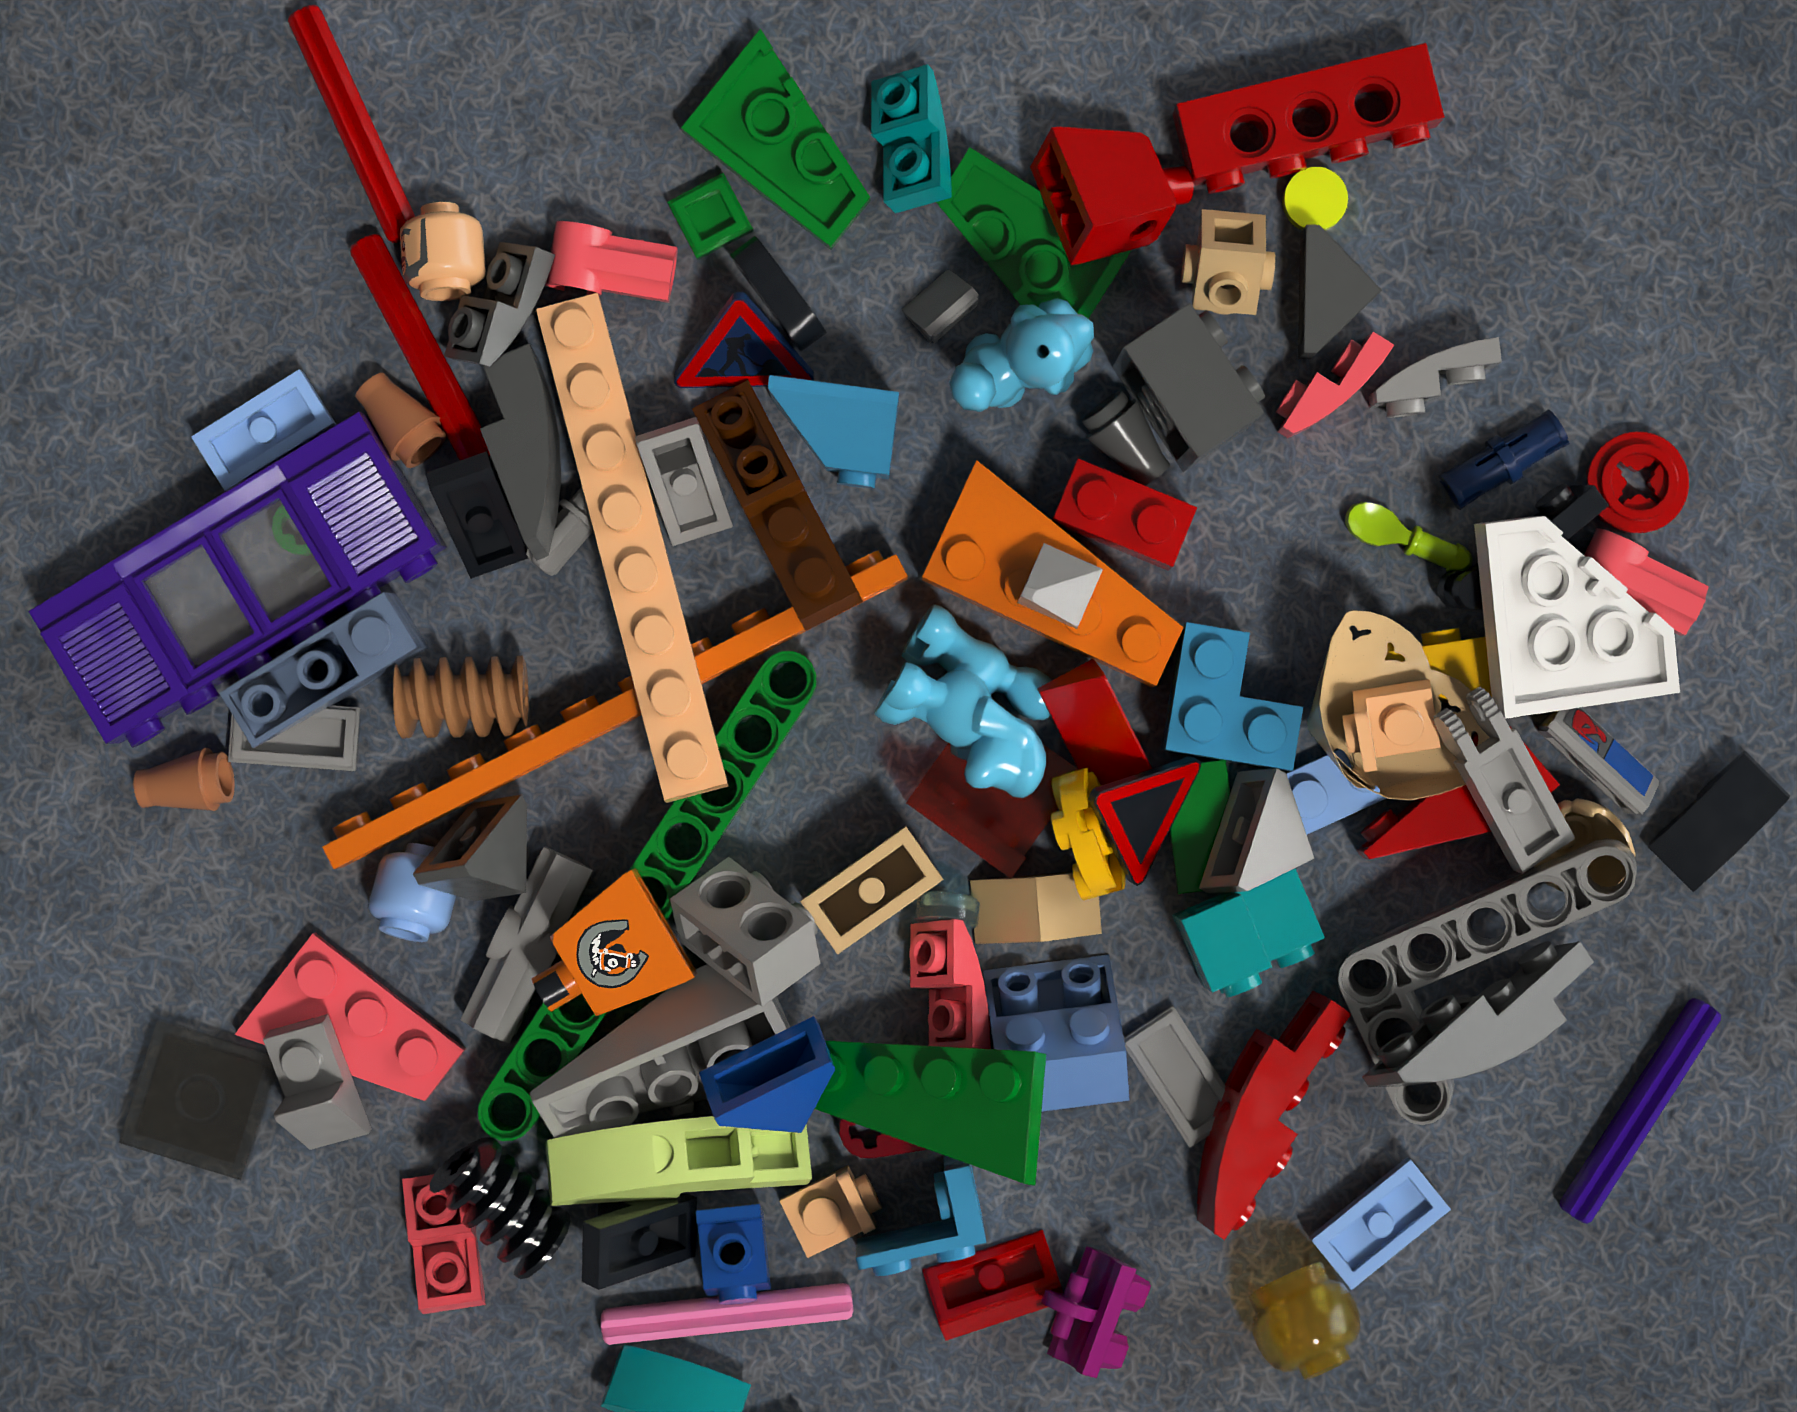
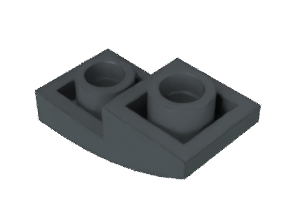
M499 242L496 256L488 267L487 286L483 299L461 296L458 309L452 316L449 324V340L444 357L490 367L516 338L529 318L546 283L555 254L533 246Z

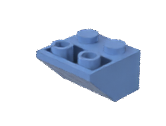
M1109 954L983 970L993 1049L1035 1051L1046 1054L1042 1112L1130 1101L1126 1047Z

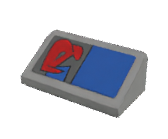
M1581 707L1553 711L1538 726V732L1624 813L1637 815L1643 814L1647 810L1658 788L1659 780Z

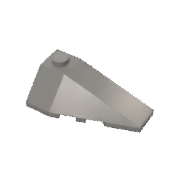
M708 964L696 969L698 974L694 978L666 990L530 1092L532 1102L554 1138L630 1125L637 1118L638 1113L667 1107L671 1108L673 1116L694 1112V1102L708 1100L699 1074L700 1071L790 1028L778 997L776 996L761 1007Z

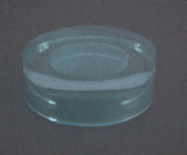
M925 892L917 898L915 921L923 923L958 919L964 921L967 929H973L978 927L980 902L972 896L960 893Z

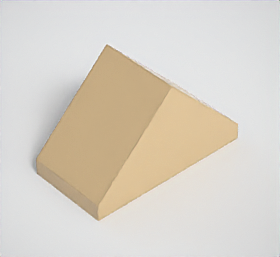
M1073 872L970 880L975 944L1045 942L1102 934L1099 896L1083 901L1077 891Z

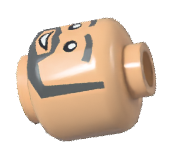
M434 202L425 204L420 208L421 214L407 220L400 229L403 277L409 286L420 290V296L426 300L450 301L461 299L462 295L469 296L471 294V287L477 285L483 279L486 272L481 224L476 218L459 213V206L455 203Z

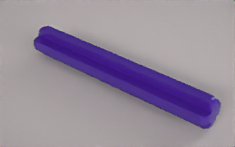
M1692 998L1688 1000L1561 1198L1560 1207L1563 1211L1582 1223L1588 1224L1592 1222L1721 1021V1014L1715 1008L1700 999Z

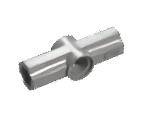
M546 846L543 847L540 855L536 858L528 879H526V893L520 895L515 907L511 905L495 932L486 954L489 961L460 1021L492 1038L508 1044L512 1042L514 1036L518 1033V1029L530 1008L531 1000L536 992L531 978L550 968L558 953L550 936L571 919L594 869Z

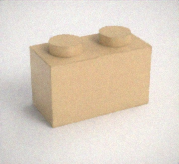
M904 826L802 898L800 902L812 915L816 925L838 955L944 879L908 827Z

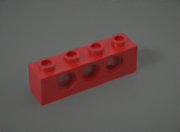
M1426 43L1178 103L1173 111L1185 167L1189 169L1192 175L1194 186L1206 184L1209 194L1240 187L1245 184L1243 174L1268 169L1271 179L1296 174L1307 169L1305 159L1330 154L1332 163L1354 160L1369 154L1367 144L1391 139L1393 148H1403L1422 143L1431 138L1429 129L1436 128L1445 118ZM1362 93H1373L1379 96L1386 106L1385 119L1377 122L1363 119L1356 111L1355 97ZM1301 108L1316 110L1324 120V133L1316 137H1307L1300 134L1293 124V112ZM1239 123H1250L1256 126L1262 133L1263 147L1255 152L1239 150L1231 140L1230 129Z

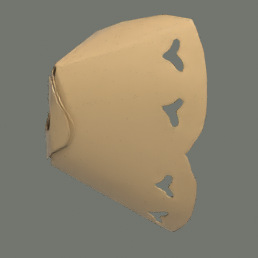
M1357 610L1345 613L1331 637L1307 722L1309 732L1342 774L1355 787L1367 788L1387 799L1415 800L1443 794L1466 785L1454 764L1457 758L1447 749L1440 737V733L1441 748L1376 758L1377 771L1364 773L1361 752L1348 753L1342 716L1354 714L1352 691L1430 679L1435 714L1441 712L1439 695L1442 694L1447 698L1449 705L1460 708V712L1453 713L1460 718L1470 738L1473 731H1476L1478 734V745L1490 738L1478 725L1467 704L1466 695L1471 690L1460 680L1432 670L1421 643L1412 633L1386 616ZM1353 625L1358 631L1368 629L1371 632L1352 640L1353 635L1349 627ZM1388 643L1393 644L1395 653L1405 657L1403 662L1393 659L1385 660ZM1335 749L1344 751L1350 760L1351 769L1334 753ZM1375 786H1378L1380 792L1374 791Z

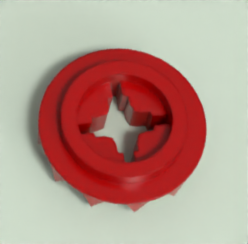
M1648 432L1624 433L1609 440L1598 449L1586 471L1587 485H1595L1609 504L1599 514L1600 520L1619 529L1623 533H1648L1666 526L1680 513L1688 496L1689 474L1683 457L1669 441ZM1654 462L1656 467L1650 472L1651 476L1648 478L1646 485L1652 491L1651 495L1657 502L1655 503L1650 497L1646 499L1641 494H1636L1620 502L1618 499L1622 496V490L1625 488L1627 481L1621 475L1622 471L1617 467V464L1623 469L1628 468L1635 473L1649 467Z

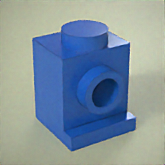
M753 1204L697 1210L696 1219L699 1232L703 1289L706 1295H718L719 1304L722 1305L744 1304L757 1301V1291L771 1290L764 1212L761 1205ZM730 1243H738L745 1249L744 1258L736 1265H728L721 1260L723 1248Z

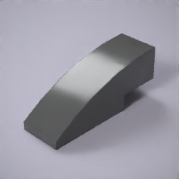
M529 343L502 354L490 367L483 366L504 419L480 428L522 538L536 561L549 556L557 522L561 487L560 438L553 399L541 363Z

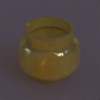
M1323 1262L1314 1263L1291 1272L1248 1295V1299L1255 1312V1316L1252 1319L1254 1340L1265 1361L1274 1369L1283 1373L1299 1370L1303 1380L1306 1381L1351 1360L1346 1348L1358 1338L1360 1314L1349 1290L1338 1280L1330 1279Z

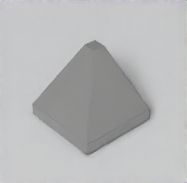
M1043 543L1017 603L1077 629L1103 569Z

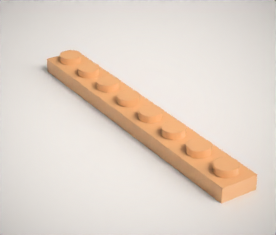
M598 293L536 309L664 801L668 803L728 787V781L647 474L635 441L636 433Z

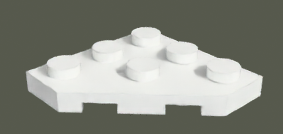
M1530 516L1474 524L1491 695L1505 719L1680 693L1674 628L1656 613H1649L1626 593L1627 587L1592 557H1585L1561 536L1564 532L1545 516Z

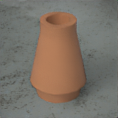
M382 372L372 376L356 392V399L367 412L392 460H401L407 468H413L428 460L443 445L446 434L440 428V417L394 384L385 373Z
M203 748L158 766L137 770L134 775L133 786L136 800L142 808L159 806L216 811L221 803L232 801L235 781L231 762H228L226 753H213L209 748Z

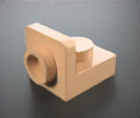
M1430 679L1352 691L1354 714L1342 716L1348 753L1361 752L1364 773L1377 771L1376 758L1441 748L1439 732L1433 721V716L1436 714Z
M849 1165L779 1200L807 1258L862 1231L866 1234L876 1229V1220L872 1213L882 1209L867 1175L863 1174L855 1178Z

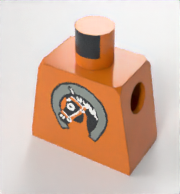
M634 868L618 878L550 936L562 960L531 979L536 991L549 1011L552 1012L583 994L593 1013L598 1016L683 984L694 978L698 973L639 872Z

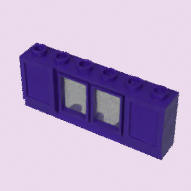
M358 412L28 612L106 744H115L128 740L130 746L134 748L154 738L166 729L161 722L162 718L181 707L186 715L202 709L220 697L215 688L217 685L236 674L240 680L272 661L273 659L270 656L272 652L289 642H292L295 647L326 628L327 625L324 621L344 609H347L348 613L381 594L379 588L401 576L405 583H409L426 574L438 565L434 555L447 548L398 464L391 459L370 418Z

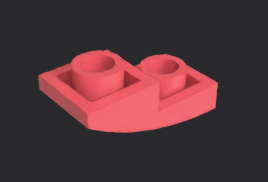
M1375 332L1369 334L1361 345L1351 339L1331 370L1332 373L1340 377L1337 384L1318 372L1310 378L1307 385L1295 380L1276 410V413L1285 418L1277 432L1286 438H1290L1327 417L1368 381L1385 360L1394 344Z
M950 919L910 924V988L929 989V1046L991 1049L989 1011L984 980L972 939L964 921Z
M434 1174L402 1179L408 1242L413 1248L418 1310L422 1314L486 1305L475 1226L468 1228L462 1223L463 1217L471 1205L467 1202L454 1211L449 1210L445 1206V1202L453 1187L449 1185L437 1193L431 1192L430 1182Z

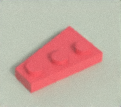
M312 933L234 1034L265 1045L263 1038L269 1030L328 1014L352 1076L423 1101L429 1098L466 1050L317 933Z

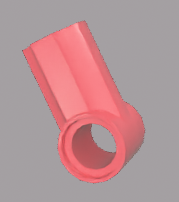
M569 221L556 222L551 253L555 254V258L545 283L546 286L564 291L565 286L587 290L586 295L598 293L601 296L603 291L669 303L676 270L677 247L612 236L610 230L593 225Z
M1597 528L1584 556L1592 557L1628 588L1626 593L1649 613H1656L1674 628V633L1680 636L1686 635L1703 608L1709 586L1648 557L1649 551L1639 544L1616 533Z

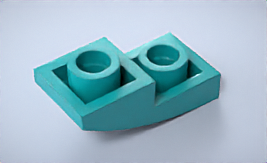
M926 64L871 81V135L883 146V202L896 214L952 198L947 132L933 69Z
M623 1345L618 1354L600 1406L613 1412H742L751 1384L679 1358Z

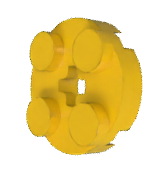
M1088 768L1052 778V789L1060 810L1051 814L1054 834L1062 851L1070 848L1073 850L1077 862L1072 865L1073 877L1077 891L1083 901L1124 890L1125 874L1088 800L1092 789L1101 786L1094 772L1088 773Z

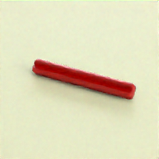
M309 5L298 9L289 15L288 23L385 236L390 242L398 243L400 242L401 227L407 220L415 217L414 212L322 11L317 5Z
M372 234L358 240L350 247L351 256L434 413L440 417L441 426L459 460L487 451L490 457L480 430L482 427L382 237L378 234Z

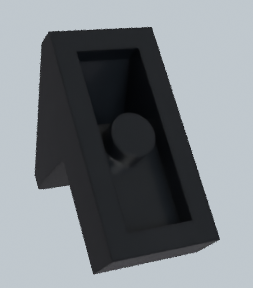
M487 451L426 473L429 489L470 579L528 559L526 555L527 546L522 538L497 471H495Z
M681 1193L678 1198L598 1203V1217L583 1221L582 1282L600 1290L694 1258L696 1253L697 1197Z

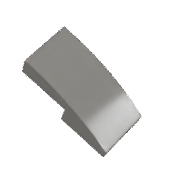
M1499 337L1451 347L1410 365L1391 377L1368 396L1370 408L1386 407L1387 418L1425 413L1424 402L1433 401L1441 396L1439 375L1446 374L1447 385L1468 384L1486 380L1485 369H1493L1502 363Z

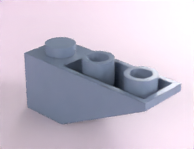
M383 592L219 694L252 748H255L364 688L392 671L396 664L400 666L429 647L397 594Z

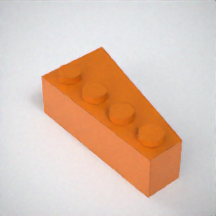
M976 460L925 569L922 581L1087 658H1094L1096 662L1147 686H1157L1184 627ZM1043 543L1103 569L1077 629L1017 603Z

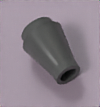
M1122 390L1104 399L1081 420L1089 431L1086 438L1127 472L1135 482L1146 486L1170 467V463L1162 454L1136 398L1129 400Z

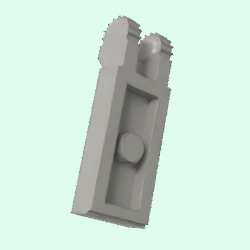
M1480 686L1468 693L1466 699L1476 722L1490 737L1489 739L1475 747L1460 718L1448 708L1434 715L1433 721L1445 746L1457 758L1454 764L1513 871L1523 874L1574 840L1575 836L1517 730L1509 727L1494 699L1490 696L1489 692H1486Z

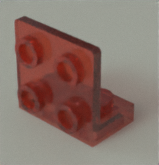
M948 743L907 799L906 804L1006 876L1012 878L1026 859L1024 855L1050 821L1051 814L1058 810L1052 789V778L1077 771L1078 769L1043 744L1046 752V768L1040 784L1032 794L1024 798L1012 797L1006 791L995 787L973 788L966 783L964 771L967 761L951 754L950 743Z

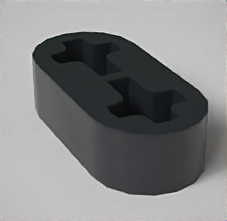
M756 236L729 254L737 268L799 351L802 352L827 333L811 308Z

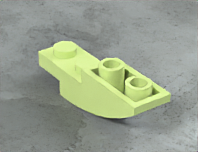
M709 1116L608 1128L549 1139L545 1143L551 1206L678 1198L682 1192L807 1185L812 1180L807 1125H805L802 1133L719 1126L714 1117Z

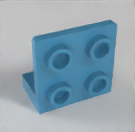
M943 1155L944 1171L934 1173L935 1192L942 1220L858 1238L855 1255L858 1270L872 1267L874 1276H886L911 1269V1259L936 1254L938 1262H951L975 1255L974 1245L986 1243V1235L972 1166Z

